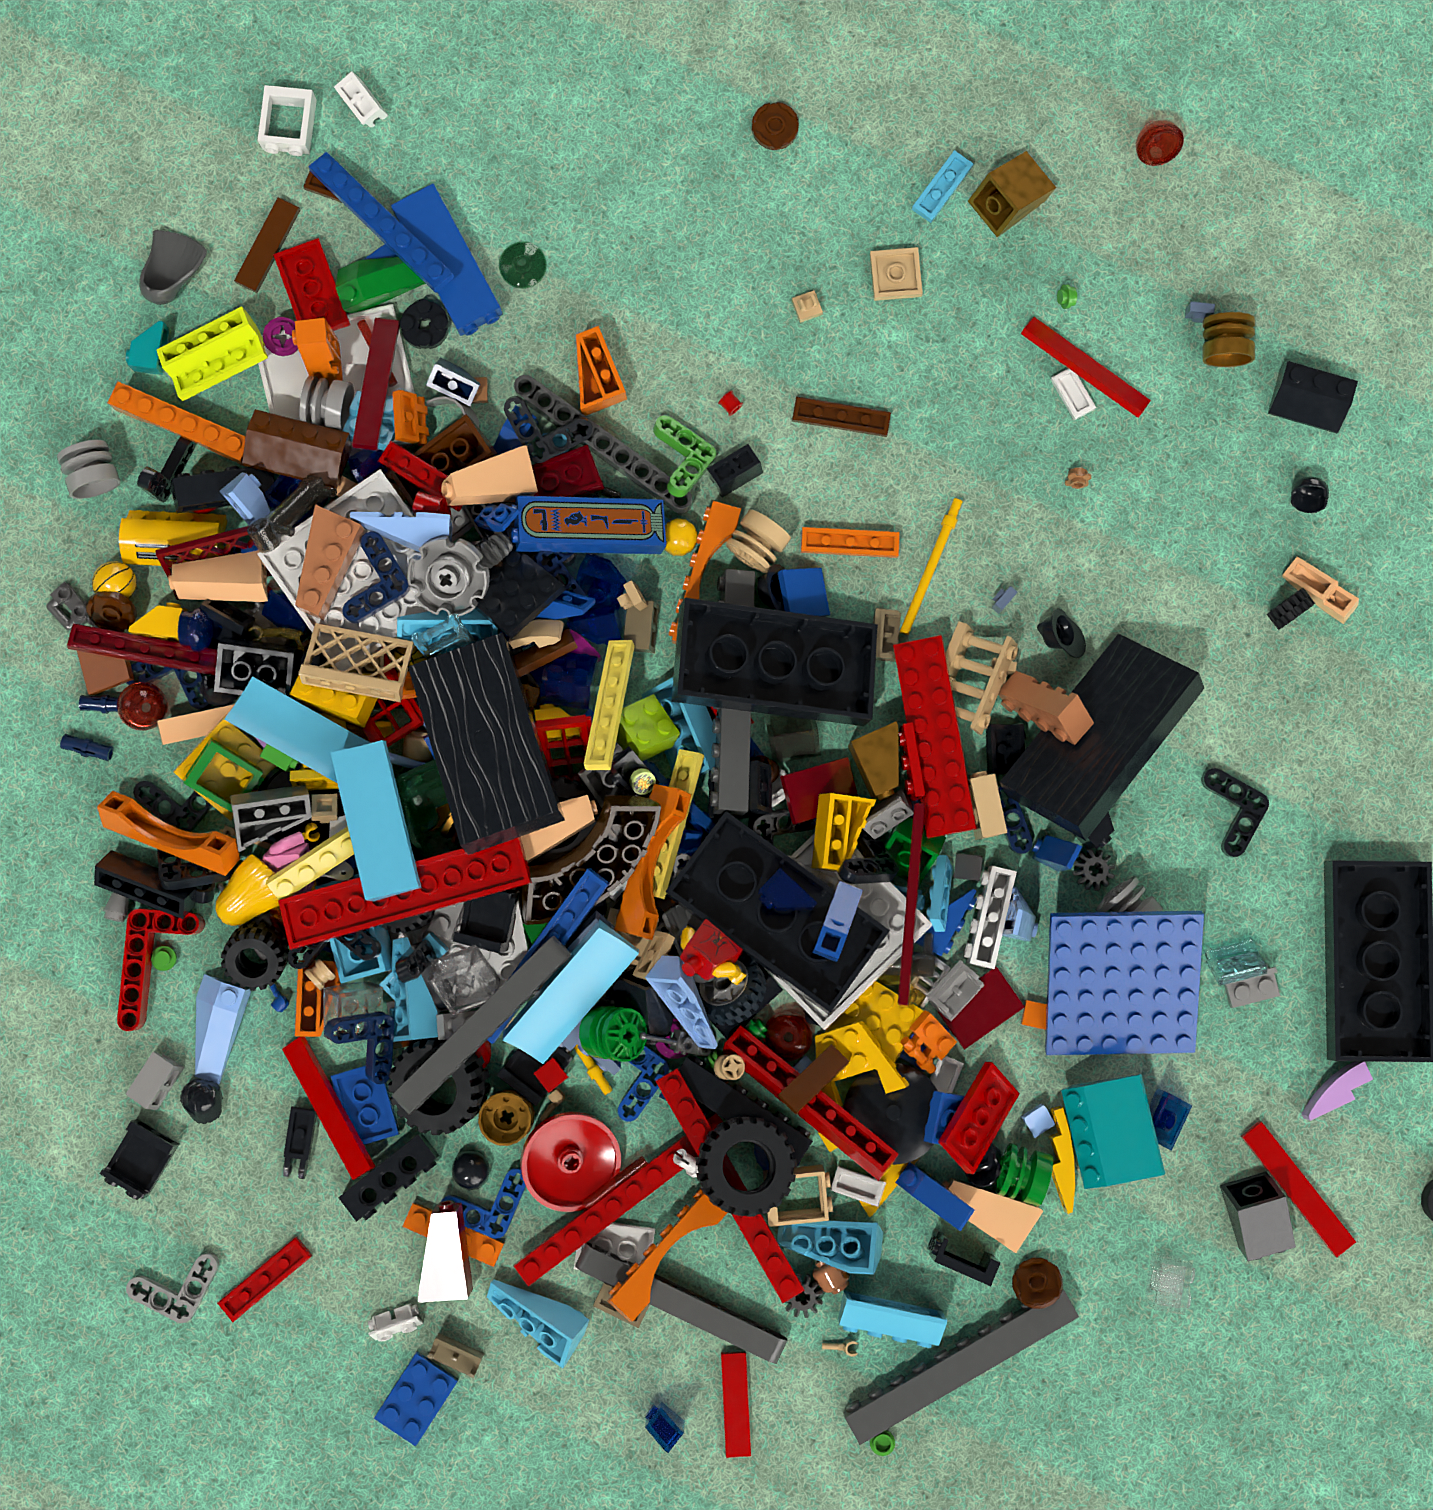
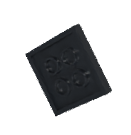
M513 546L512 551L503 560L489 568L490 579L487 593L482 599L476 598L478 605L475 609L512 639L566 590L560 581L524 552L516 551V546Z

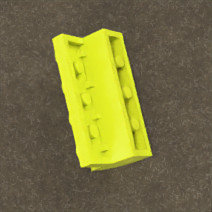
M242 306L157 349L162 368L172 378L177 395L182 401L268 358L264 348L263 337L253 319Z

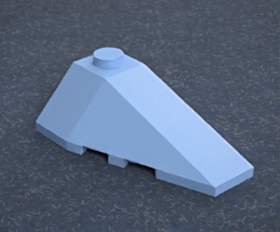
M242 472L222 488L220 493L248 526H253L257 536L268 547L281 538L263 492L258 488L261 486L260 482L253 474L248 476Z
M350 512L351 520L361 524L364 529L379 533L380 536L417 552H420L419 548L424 543L436 537L448 536L450 542L452 541L453 527L451 517L448 514L416 512V517L404 515L403 512H394L391 517H386L385 514L380 512Z
M1013 886L1002 936L1031 941V937L1035 938L1038 930V923H1035L1036 916L1018 888Z
M662 955L645 978L697 1046L716 1049L718 1044L693 976L685 975L682 970L684 962L680 957Z
M204 974L196 996L195 1077L220 1084L251 993L250 988L245 987V989H242L238 984L234 985L232 982Z

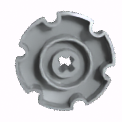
M448 536L433 538L419 548L421 556L414 555L409 563L408 583L409 586H414L418 590L414 597L422 607L433 614L438 615L441 610H445L449 617L465 615L478 605L476 598L482 599L487 593L490 579L489 569L480 565L479 561L483 558L481 552L464 539L459 538L456 543H452ZM447 574L452 576L450 580L446 578Z

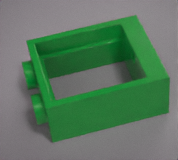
M210 738L184 776L183 783L232 812L231 802L197 782L216 752L252 773L240 794L249 793L252 789L257 790L264 780L262 777L263 771Z

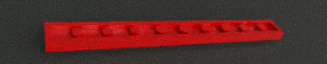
M676 1068L656 1080V1083L699 1157L700 1151L698 1149L700 1144L705 1141L707 1133L713 1129L680 1071ZM726 1153L723 1160V1174L726 1180L734 1188L748 1191ZM732 1214L781 1302L785 1303L805 1291L762 1214L752 1217Z
M715 1112L707 1117L713 1130L716 1128V1125L723 1122ZM686 1134L513 1264L528 1287L684 1168L673 1161L674 1154L681 1158L683 1157L677 1152L679 1149H684L693 1157H698Z

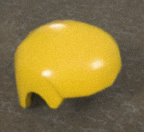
M676 518L667 522L665 525L666 547L664 550L672 556H684L690 553L697 543L698 534L695 526L686 519Z

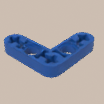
M646 1045L643 1049L645 1051V1058L642 1061H629L642 1073L619 1104L618 1114L624 1121H634L659 1088L650 1079L643 1077L645 1073L651 1076L654 1071L651 1066L653 1064L658 1065L660 1062L664 1064L663 1070L665 1073L663 1075L657 1074L654 1080H658L669 1073L668 1062ZM642 1082L648 1083L651 1087L650 1094L645 1097L637 1093V1086ZM632 1093L636 1099L644 1103L640 1106L637 1102L633 1109L636 1112L634 1116L632 1114L625 1116V1109L622 1107L624 1104L627 1106L631 1104L633 1099L629 1098Z
M513 1168L508 1171L491 1210L456 1195H447L441 1202L453 1200L455 1203H462V1207L466 1205L467 1208L463 1212L465 1227L491 1238H501L509 1228L526 1185L524 1181L522 1184L518 1183L514 1191L519 1192L518 1196L511 1191H504L505 1186L508 1189L511 1188L513 1180L510 1179V1175L521 1174V1168ZM503 1196H509L513 1199L514 1204L511 1209L504 1210L501 1208L499 1202ZM473 1209L477 1210L481 1216L480 1221L475 1224L470 1223L467 1219L468 1211ZM495 1210L500 1214L509 1215L508 1220L505 1217L502 1218L500 1226L503 1227V1231L498 1230L497 1233H494L492 1231L493 1227L490 1226V1222L495 1223L499 1214H494Z

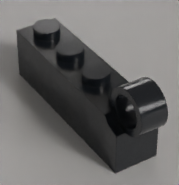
M231 466L220 472L204 470L199 475L190 476L189 473L178 474L175 478H172L170 484L176 513L231 506L220 493V490L242 472L248 476L253 474L261 484L258 488L263 492L265 500L274 499L277 493L273 477L275 473L252 467L239 469L238 466Z
M113 850L95 865V886L184 919L195 907V902L205 904L214 899L215 883L178 890H166L161 885L157 867ZM169 872L170 879H173L174 874Z

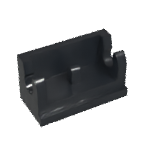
M749 444L707 468L712 483H715L722 498L763 474L761 462Z

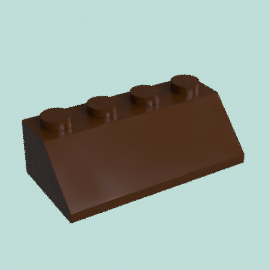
M255 409L246 431L242 464L337 489L352 450L350 434Z
M465 414L413 455L449 476L453 472L495 457L498 453L472 419ZM393 470L389 472L412 508L416 494L419 491L429 494Z

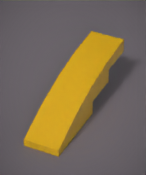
M1061 1106L1050 1109L1058 1132L1049 1136L1057 1159L1053 1161L1052 1178L1063 1210L1070 1214L1073 1213L1075 1194L1074 1154L1064 1109Z

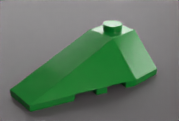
M399 257L358 260L338 269L336 290L343 310L349 313H356L373 308L426 283Z

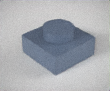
M1190 302L1185 309V318L1192 319V322L1203 323L1205 317L1214 314L1215 304Z
M1011 586L1006 591L1001 589L992 599L996 602L992 609L999 614L1018 592Z

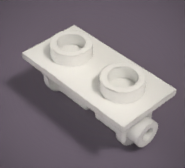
M410 1303L394 1309L396 1318L393 1320L390 1311L373 1316L372 1320L368 1321L369 1329L374 1330L368 1333L369 1336L378 1341H386L398 1332L409 1333L416 1330L418 1325L423 1324V1321L415 1316L419 1314L417 1304L412 1305Z

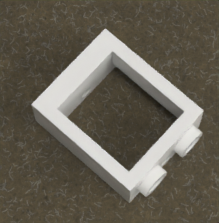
M264 86L258 142L264 151L271 154H277L279 151L288 152L293 156L310 154L317 101L312 90ZM272 104L304 107L300 139L268 136Z

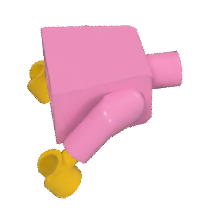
M309 823L305 826L303 833L300 831L272 844L270 849L264 854L263 859L260 860L274 873L282 870L310 851L309 843H305L304 840L308 839L314 842L319 839V832L309 834L310 831L318 828L317 825ZM316 880L292 896L316 890Z

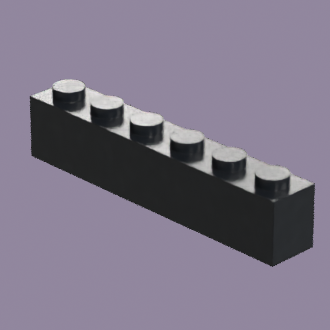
M694 1056L692 1059L687 1057L679 1071L698 1102L725 1120L735 1117H757L764 1119L766 1122L773 1123L780 1132H784L788 1137L786 1140L789 1144H792L795 1151L792 1153L793 1159H796L797 1165L799 1164L813 1142V1139L809 1137L811 1132L800 1125L797 1128L793 1127L788 1123L790 1118L779 1111L776 1114L772 1113L767 1109L769 1105L758 1097L754 1101L746 1095L748 1091L737 1083L734 1087L725 1082L726 1080L719 1078L715 1071L712 1073L704 1068L706 1063L698 1057Z

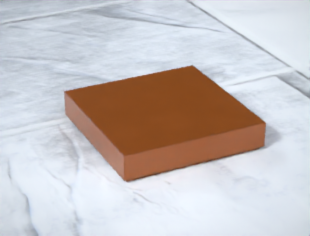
M77 651L88 695H96L134 680L129 660Z

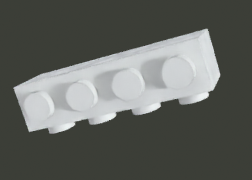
M990 866L987 871H983L981 885H984L982 895L978 894L975 903V909H978L976 919H972L969 933H973L971 943L967 942L964 951V957L967 958L966 963L995 969L1016 871L996 866Z

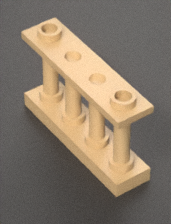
M958 621L946 651L952 691L981 699L976 713L955 706L958 718L972 722L970 727L977 734L982 735L984 729L990 724V713L1011 661H1014L1017 656L1018 644L1009 636L1006 637L1003 645L975 637L973 634L974 630L968 624ZM975 646L999 654L995 667L965 659L967 648ZM964 668L990 676L986 689L983 690L956 681L955 678L958 671Z

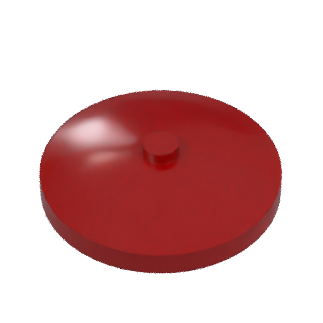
M564 1112L551 1116L541 1122L526 1139L520 1158L522 1178L530 1194L545 1207L561 1212H574L589 1208L610 1192L616 1183L621 1167V1152L612 1131L600 1119L583 1112Z

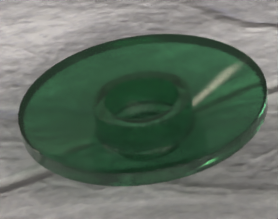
M529 242L511 244L503 251L499 259V271L502 278L507 284L515 288L526 289L535 286L542 280L546 272L547 263L543 252L536 245ZM520 259L526 260V264L523 266L517 263Z

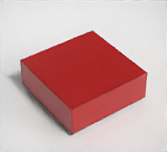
M554 1057L534 1072V1075L548 1093L569 1077Z

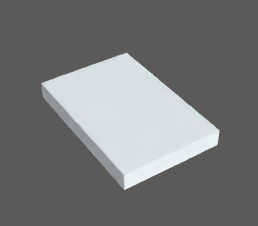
M613 1222L588 1242L592 1243L594 1248L597 1245L607 1250L608 1253L612 1252L618 1255L623 1261L626 1260L640 1264L645 1258L643 1252L654 1242L655 1228ZM584 1245L576 1250L574 1269L576 1270L578 1269L575 1267V1264L580 1256V1253Z

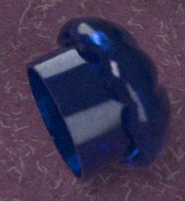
M197 608L193 612L182 611L179 616V642L183 646H190L195 652L208 648L214 636V622L204 610Z

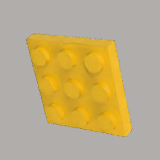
M224 716L173 772L183 780L210 738L262 769V777L264 779L277 766L260 757L263 749L235 725L224 720ZM216 752L197 782L231 802L230 795L240 794L252 773ZM197 792L230 821L233 819L232 812Z
M875 981L825 1032L863 1020L880 1043V1048L884 1054L895 1063L904 1049L901 1040L904 1037L911 1038L913 1033L909 1028L922 1014L923 1010L909 1002V1008L900 1007L898 1005V994Z

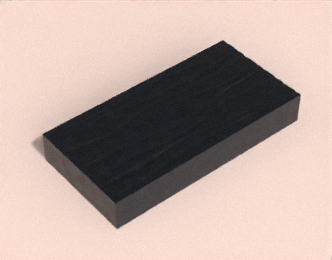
M684 598L679 606L671 702L865 726L873 718L878 624Z
M503 632L408 666L460 846L468 855L565 821L512 650Z
M1118 633L1071 692L1079 696L1094 724L1075 745L1067 740L1064 742L1060 741L1049 730L1047 732L1041 730L1000 781L1007 797L1086 841L1205 689L1199 672Z
M727 811L724 812L666 890V896L703 922L705 919L710 921L742 948V952L828 1015L838 1004L890 931L857 907L837 962L812 953L835 890Z
M1324 861L1327 1060L1433 1062L1432 862Z

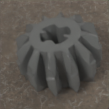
M492 531L475 545L483 555V558L479 561L480 565L488 567V569L492 568L512 551L513 544L506 533H503V531Z
M1093 849L1087 850V856L1084 853H1080L1078 856L1082 862L1075 861L1073 864L1080 869L1072 872L1074 876L1081 875L1077 880V884L1079 885L1086 881L1085 889L1090 890L1093 885L1095 891L1100 890V883L1104 887L1109 886L1106 878L1113 879L1115 877L1113 873L1108 872L1110 869L1115 868L1114 864L1107 865L1111 856L1107 855L1102 859L1103 851L1098 850L1094 854ZM1096 864V869L1099 868V873L1092 876L1089 866Z
M796 1274L804 1287V1293L809 1294V1297L805 1296V1301H801L799 1297H793L785 1302L788 1303L785 1309L789 1312L795 1308L794 1317H798L800 1311H803L804 1317L808 1318V1309H811L816 1314L818 1310L814 1304H823V1300L817 1297L823 1294V1290L820 1288L815 1289L819 1284L816 1280L810 1283L811 1276L809 1274L805 1276L804 1281H801L800 1274Z

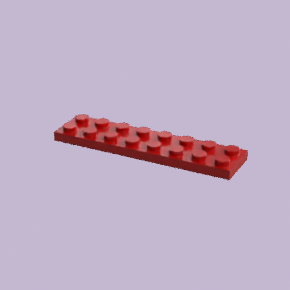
M939 635L895 644L893 648L906 722L913 723L925 796L920 798L921 804H925L924 824L927 838L977 830L943 637Z

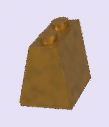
M1025 151L988 173L968 202L998 238L1044 203L1056 189V186L1029 153Z
M897 721L857 738L848 745L871 798L878 797L879 801L895 794L894 789L899 786Z

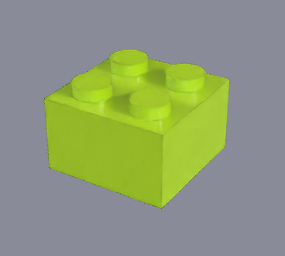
M653 694L622 709L616 742L623 751L630 746L641 761H644L672 748L680 732Z

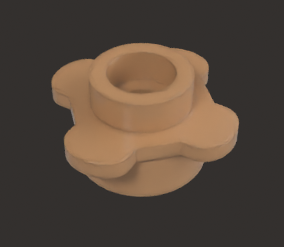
M1073 468L1068 471V480H1065V485L1075 489L1087 487L1091 474L1084 468Z

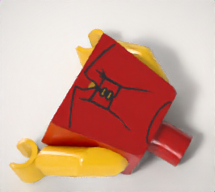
M705 919L697 931L689 925L682 930L680 946L683 952L680 958L684 962L682 970L685 975L691 977L697 973L704 980H710L713 977H728L736 985H739L747 976L746 973L741 972L737 964L735 965L743 949L710 921Z

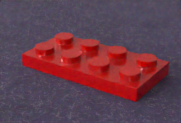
M319 238L273 254L297 321L325 318L333 331L351 325L347 313L343 310L336 283Z
M985 1062L938 1141L967 1174L975 1173L1020 1094L993 1062Z

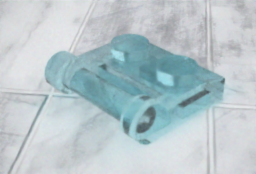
M456 613L449 615L447 620L422 633L417 632L411 636L413 643L427 660L477 642L462 624L460 617ZM451 628L455 631L430 645L426 642Z
M1252 937L1244 938L1239 943L1215 949L1211 947L1203 949L1205 961L1219 986L1267 974V965L1255 947ZM1244 951L1247 952V953H1244V954H1241V955H1237V956H1233V957H1229V958H1225V959H1221V960H1216L1217 958H1221V957H1224V956H1228V955H1232V954H1236V953H1240V952H1244Z

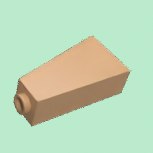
M527 446L515 448L451 473L442 482L441 487L447 506L515 502L517 496H534L538 490Z
M261 550L172 564V575L168 576L171 590L176 591L178 599L265 602L268 601L267 568L257 555Z
M588 795L560 802L565 821L521 836L527 864L594 823V815L598 814L595 800L590 801Z
M951 1178L949 1182L945 1180L942 1183L943 1186L975 1210L969 1218V1222L1015 1253H1017L1043 1213V1210L1036 1205L1025 1203L1016 1198L1012 1199L1006 1195L1001 1196L994 1191L973 1186Z

